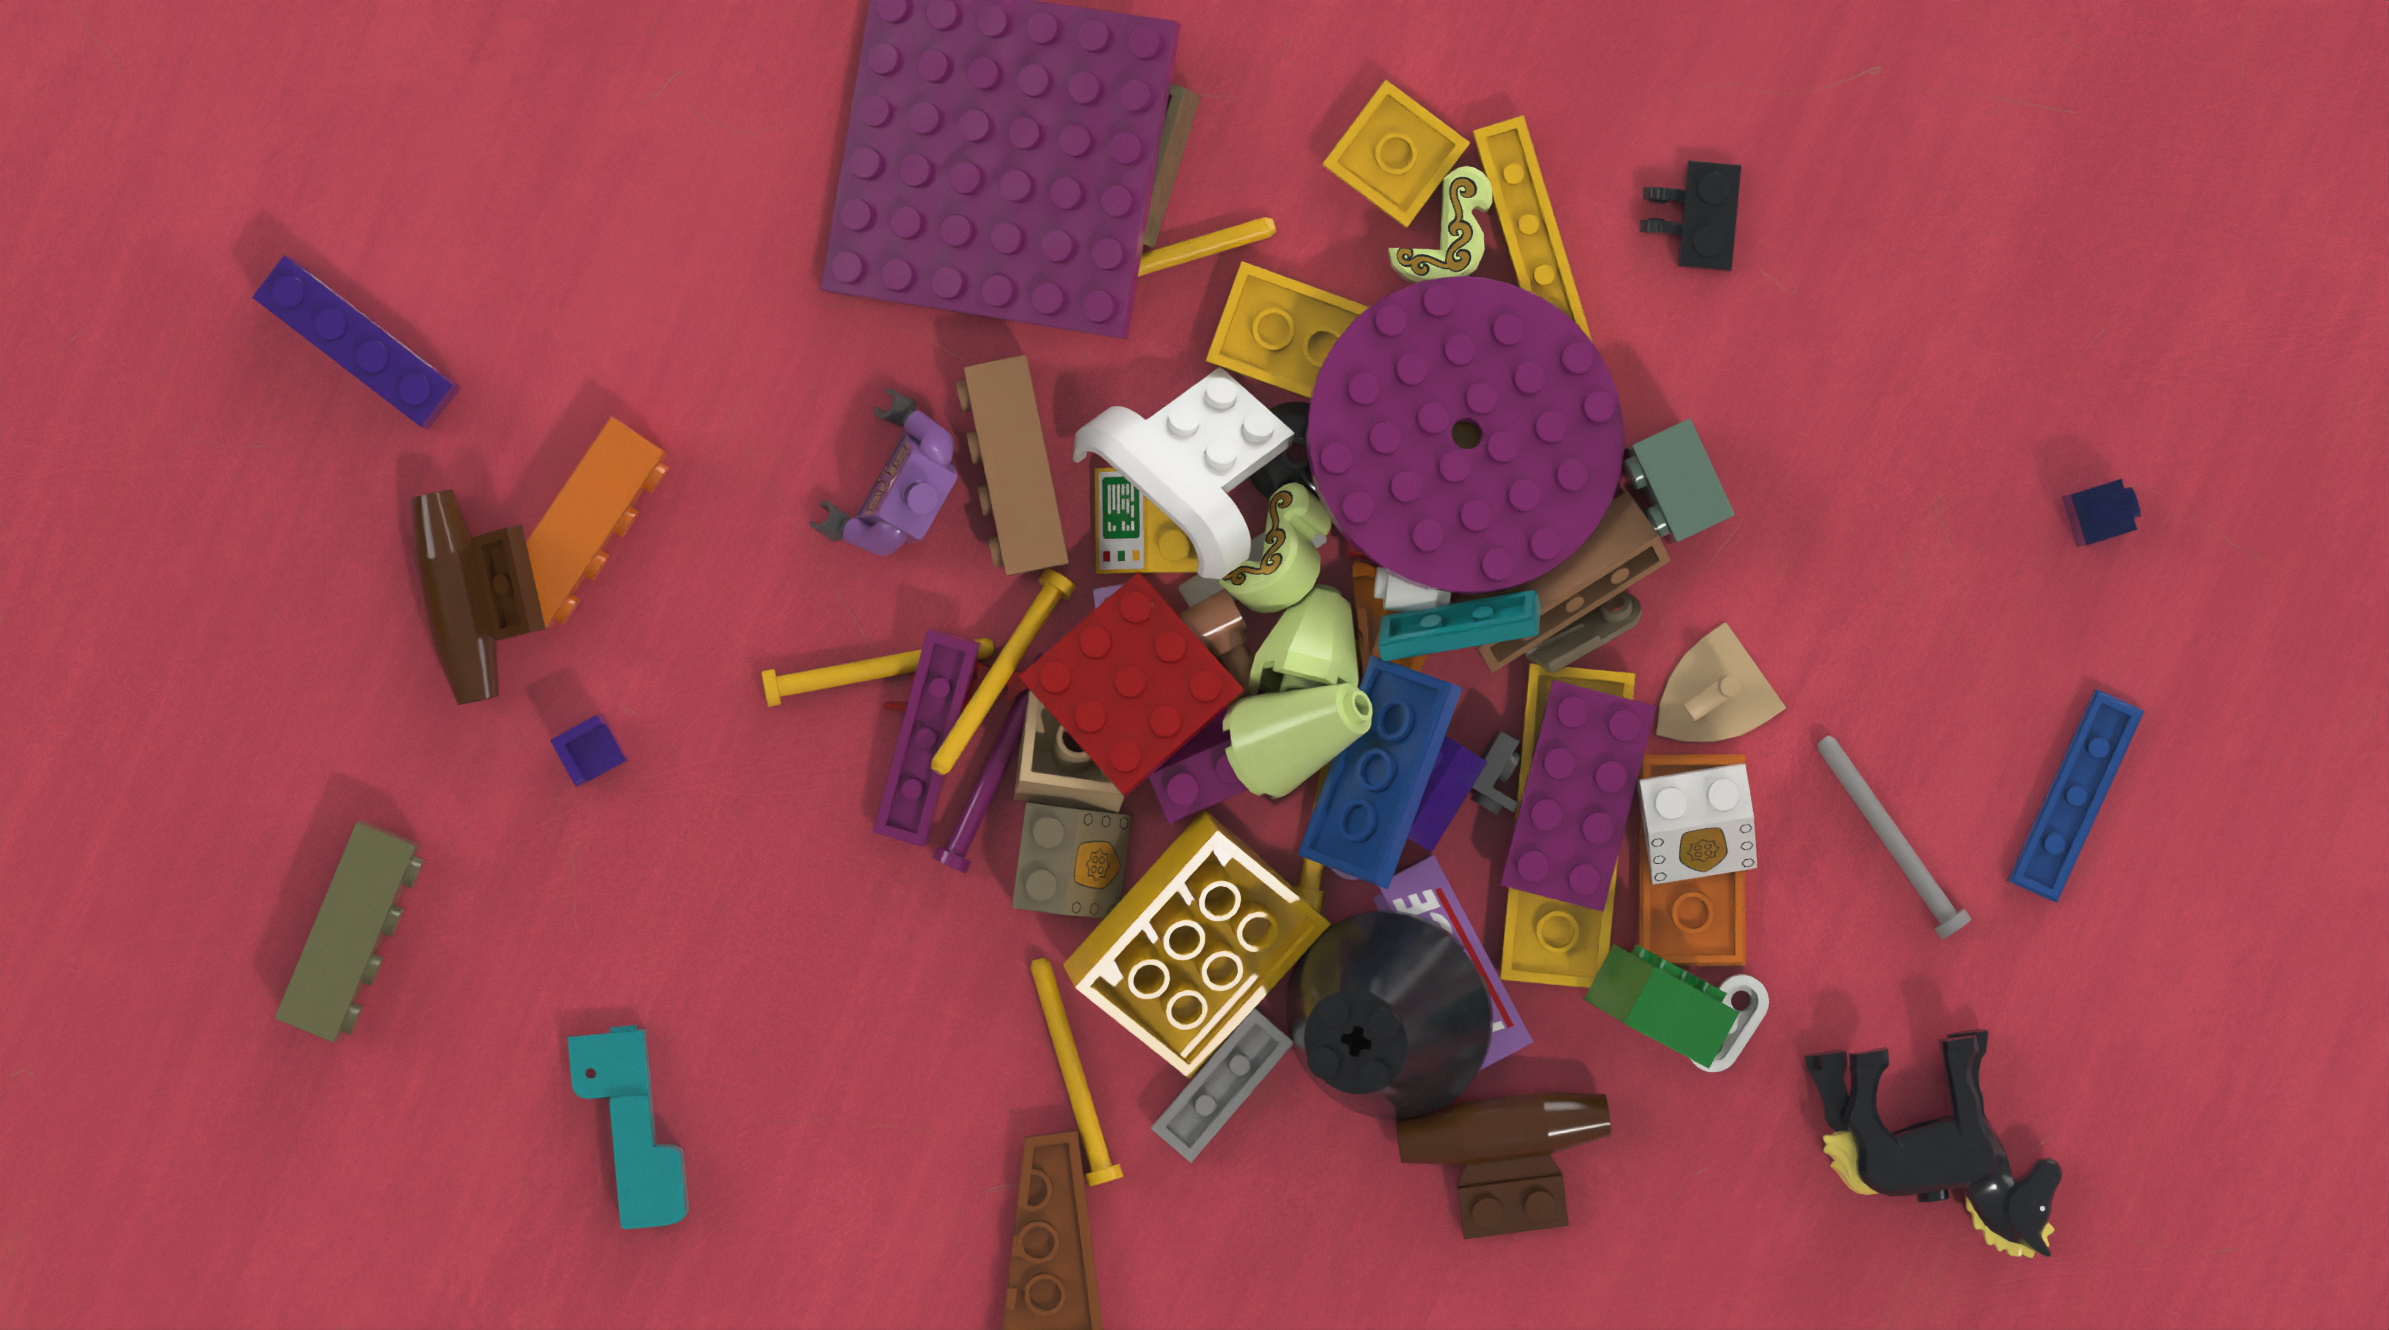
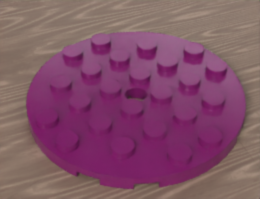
M1443 277L1404 287L1382 298L1358 316L1337 339L1323 361L1310 395L1308 427L1306 429L1307 458L1315 488L1328 516L1355 550L1359 553H1364L1373 562L1387 570V574L1426 590L1430 588L1460 593V595L1489 594L1529 583L1548 573L1571 556L1593 533L1609 507L1620 477L1624 456L1623 414L1618 392L1602 356L1580 327L1560 309L1542 297L1506 282L1479 277ZM1458 421L1471 423L1476 429H1479V442L1475 448L1463 449L1453 441L1451 435L1452 427Z

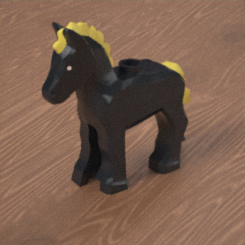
M1975 1029L1947 1034V1038L1938 1039L1951 1115L1920 1122L1892 1133L1882 1123L1876 1107L1879 1080L1883 1071L1889 1066L1888 1048L1883 1047L1849 1053L1850 1096L1844 1082V1074L1848 1063L1846 1051L1832 1050L1805 1055L1806 1066L1823 1100L1825 1121L1828 1126L1836 1131L1832 1135H1824L1822 1137L1826 1144L1823 1151L1835 1160L1831 1163L1830 1167L1837 1172L1851 1190L1858 1194L1870 1195L1880 1193L1890 1197L1917 1194L1918 1202H1934L1948 1199V1189L1962 1188L1965 1194L1966 1209L1971 1213L1973 1226L1976 1230L1982 1231L1988 1245H1994L1999 1252L2005 1249L2011 1257H2021L2024 1255L2028 1258H2033L2036 1252L2047 1257L2051 1256L2047 1236L2053 1234L2055 1229L2048 1222L2051 1214L2054 1193L2062 1179V1170L2057 1161L2052 1158L2037 1159L2023 1175L2014 1180L2003 1145L1985 1116L1984 1101L1979 1086V1068L1981 1059L1987 1049L1988 1030Z

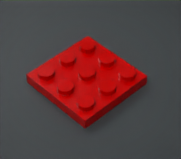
M1140 572L1136 573L1019 676L1025 686L1124 797L1130 794L1245 693L1241 685Z

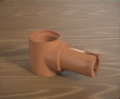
M1224 588L1179 614L1190 630L1244 689L1245 693L1239 697L1241 698L1250 694L1247 688L1254 660L1244 644L1248 639L1244 631L1248 630V627L1230 594Z

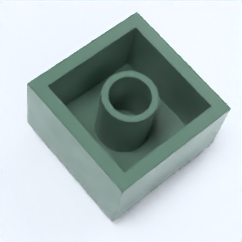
M1691 418L1625 448L1629 459L1622 461V467L1634 491L1643 488L1651 507L1643 510L1644 514L1659 537L1665 536L1668 544L1679 542L1735 516Z

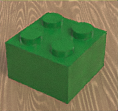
M1613 944L1583 999L1620 1022L1708 1069L1740 1013L1722 1003L1727 994L1726 992L1637 944L1631 953Z

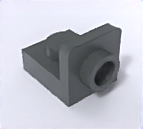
M1498 729L1481 755V758L1487 761V764L1472 787L1475 789V792L1471 797V800L1496 815L1499 814L1502 807L1514 812L1519 805L1518 802L1494 789L1493 785L1497 779L1505 783L1521 758V755L1514 752L1519 741Z

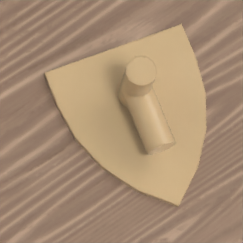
M1724 622L1685 653L1670 675L1659 704L1656 735L1683 742L1721 741L1741 736L1766 723L1786 707L1731 628Z

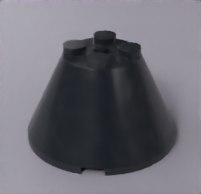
M1392 910L1359 913L1325 930L1299 959L1290 980L1286 1001L1287 1026L1289 1036L1293 1041L1292 1046L1302 1067L1312 1081L1324 1093L1342 1106L1357 1113L1380 1119L1398 1120L1423 1116L1442 1108L1459 1096L1470 1085L1483 1066L1489 1051L1493 1031V1009L1487 983L1483 975L1480 977L1474 964L1463 951L1465 947L1447 930L1430 920L1411 913Z

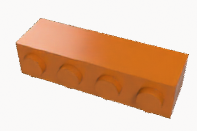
M612 416L526 542L545 628H551L555 621L564 625L581 600L574 593L586 577L594 581L610 557L603 550L615 533L622 538L628 532L640 511L633 507L644 490L652 494L669 470V467L663 464V461L668 456L667 452Z

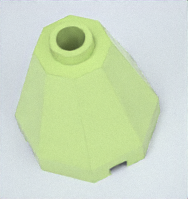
M1323 584L1314 585L1297 604L1286 609L1255 654L1247 688L1249 693L1257 695L1258 689L1265 693L1344 683L1358 686L1359 677L1351 603L1342 597L1338 589Z

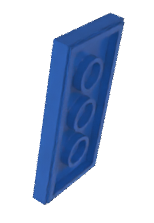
M1371 655L1359 686V690L1368 696L1372 704L1371 726L1364 735L1332 759L1297 855L1388 889L1462 687L1390 661L1382 662L1381 658Z

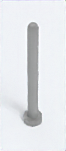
M1829 735L1817 743L1818 752L1939 922V925L1934 930L1940 939L1947 938L1971 921V917L1964 908L1959 911L1955 910L1837 740Z

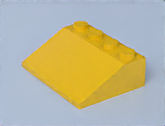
M1203 809L1066 960L1063 966L1077 990L1190 1079L1331 923L1248 845Z

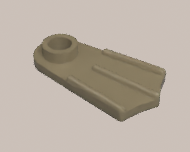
M1621 592L1525 652L1526 659L1540 665L1549 673L1556 672L1633 628L1642 617V608L1639 600L1629 593Z

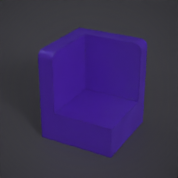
M603 714L595 715L550 740L576 787L582 786L628 761Z

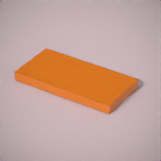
M1644 754L1638 779L1739 763L1745 764V754ZM1638 800L1639 946L1676 966H1746L1745 870L1652 885Z

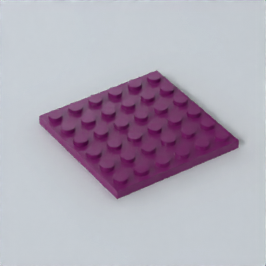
M870 0L820 290L829 293L1127 339L1181 24L1172 20L1033 0Z

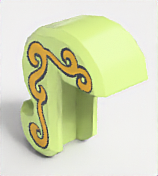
M1459 167L1450 172L1442 181L1440 250L1388 248L1387 253L1391 268L1405 281L1416 284L1443 277H1468L1477 269L1485 250L1484 233L1472 215V210L1478 209L1481 212H1487L1492 204V187L1483 172L1474 167Z
M1296 482L1280 487L1269 498L1261 561H1244L1222 579H1218L1219 584L1254 612H1277L1297 604L1313 588L1320 573L1321 556L1312 542L1313 538L1318 534L1327 535L1331 529V519L1321 500L1306 487Z

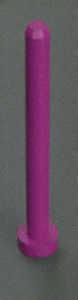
M1040 653L1038 656H1036L1033 663L1036 662L1044 654ZM1028 688L1017 695L946 848L943 849L938 846L933 855V859L965 874L971 861L965 859L966 853L1022 736L1029 695Z

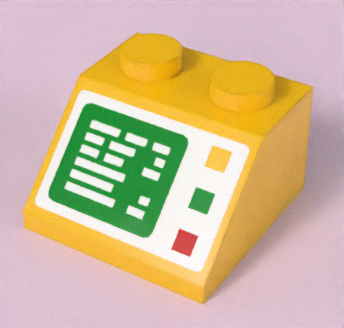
M1095 468L1096 574H1136L1138 572L1140 574L1198 573V555L1186 533L1115 468Z

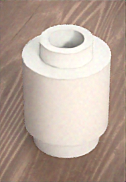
M1377 567L1374 598L1383 599V610L1407 612L1436 608V606L1448 605L1450 603L1451 592L1430 588L1426 590L1405 583L1387 574V570Z

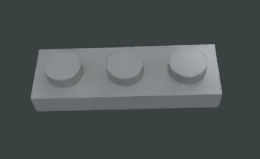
M1254 1008L1151 1126V1129L1192 1163L1293 1045V1041Z

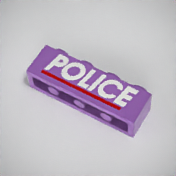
M1431 853L1395 872L1388 889L1378 886L1381 894L1373 897V900L1379 910L1411 913L1444 928L1465 947L1463 951L1474 964L1480 977L1484 976L1492 1002L1493 1031L1489 1051L1480 1070L1533 1043L1434 854Z

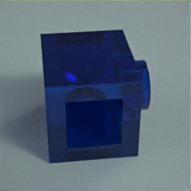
M2122 479L2109 481L2062 496L2077 547L2087 546L2137 530L2134 519L2141 517L2140 506L2133 488H2124Z

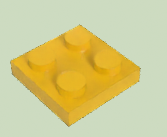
M1385 80L1323 162L1322 166L1407 229L1470 145V142L1389 81Z

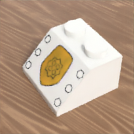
M1732 764L1637 780L1636 787L1652 885L1757 868L1754 814L1746 764Z

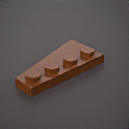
M1078 1129L1025 1136L1002 1330H1103Z

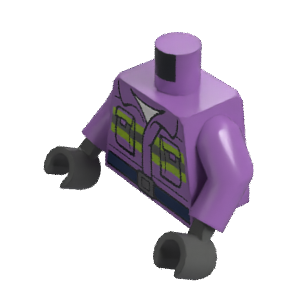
M887 388L885 392L892 396L891 408L885 411L875 406L874 413L885 421L899 427H904V433L856 517L850 519L849 515L831 502L822 501L819 503V506L829 512L828 518L821 524H816L813 521L809 522L812 528L830 541L836 542L843 538L845 542L879 556L893 554L903 544L920 542L927 533L958 477L952 461L955 444L951 434L921 410H916L914 399L890 388Z

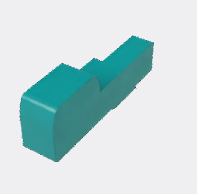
M637 1025L610 1027V1032L603 1034L567 1037L571 1083L575 1094L584 1099L610 1097L609 1105L621 1227L623 1229L658 1227L681 1221L689 1213L684 1150L673 1144H657L647 1030L638 1029ZM587 1069H594L596 1076L594 1078L587 1077Z

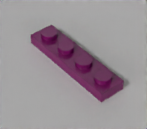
M932 628L927 630L873 833L921 847L927 845L945 775L942 776L931 769V762L963 712L981 642Z

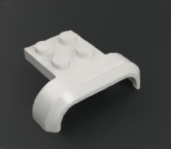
M1219 367L1147 420L1125 407L1113 406L1108 408L1076 432L1073 441L1072 460L1076 463L1080 462L1086 457L1087 451L1094 452L1104 458L1186 533L1198 555V574L1202 578L1222 579L1246 561L1251 551V538L1246 522L1235 503L1226 493L1292 445L1295 433L1224 369Z

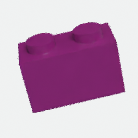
M1227 709L1149 776L1169 824L1249 790L1236 776L1225 751L1226 748L1232 746L1230 729L1223 732V720Z

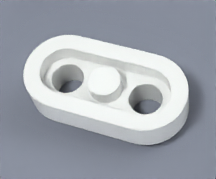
M1732 975L1723 980L1718 986V989L1727 993L1722 1002L1727 1006L1733 1008L1731 998L1737 991H1746L1750 996V1003L1746 1009L1736 1010L1740 1013L1709 1069L1690 1059L1698 1068L1707 1072H1720L1729 1068L1736 1061L1766 1015L1769 1006L1768 993L1760 981L1749 975Z

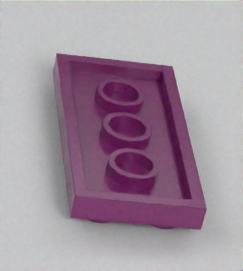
M1552 680L1499 885L1604 911L1656 706Z

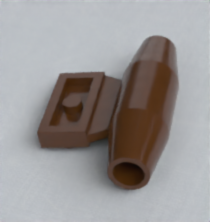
M453 489L411 498L415 567L433 646L457 705L499 696L496 641L545 629L522 525L512 526L472 537Z
M1534 1092L1457 1102L1423 1116L1396 1121V1131L1401 1163L1463 1166L1458 1183L1456 1184L1464 1239L1569 1226L1563 1174L1550 1154L1611 1136V1123L1606 1094Z

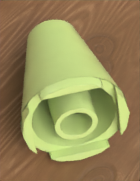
M1349 683L1243 697L1228 707L1223 720V732L1230 729L1232 746L1225 749L1228 761L1238 779L1250 792L1258 796L1267 793L1272 795L1270 799L1280 798L1293 791L1369 730L1373 713L1372 704L1363 691Z

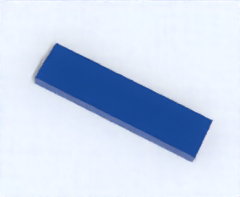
M2093 690L2006 881L2052 902H2058L2143 716V710L2100 690Z

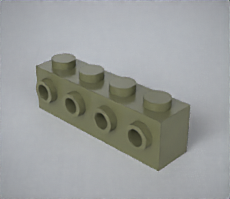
M356 822L275 1019L333 1043L341 1040L344 1033L353 1034L364 1006L356 1003L364 984L373 986L384 961V957L377 955L384 935L391 938L394 936L402 919L404 908L397 906L405 886L411 889L414 888L422 871L425 859L417 857L422 846L421 844L369 822Z

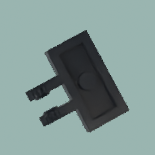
M1689 160L1686 168L1685 190L1643 187L1642 199L1656 204H1683L1681 223L1665 221L1660 218L1640 220L1639 232L1680 237L1677 267L1730 272L1733 262L1741 165Z

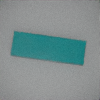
M1537 590L1436 606V608L1384 615L1381 617L1378 642L1382 662L1538 636L1541 604Z

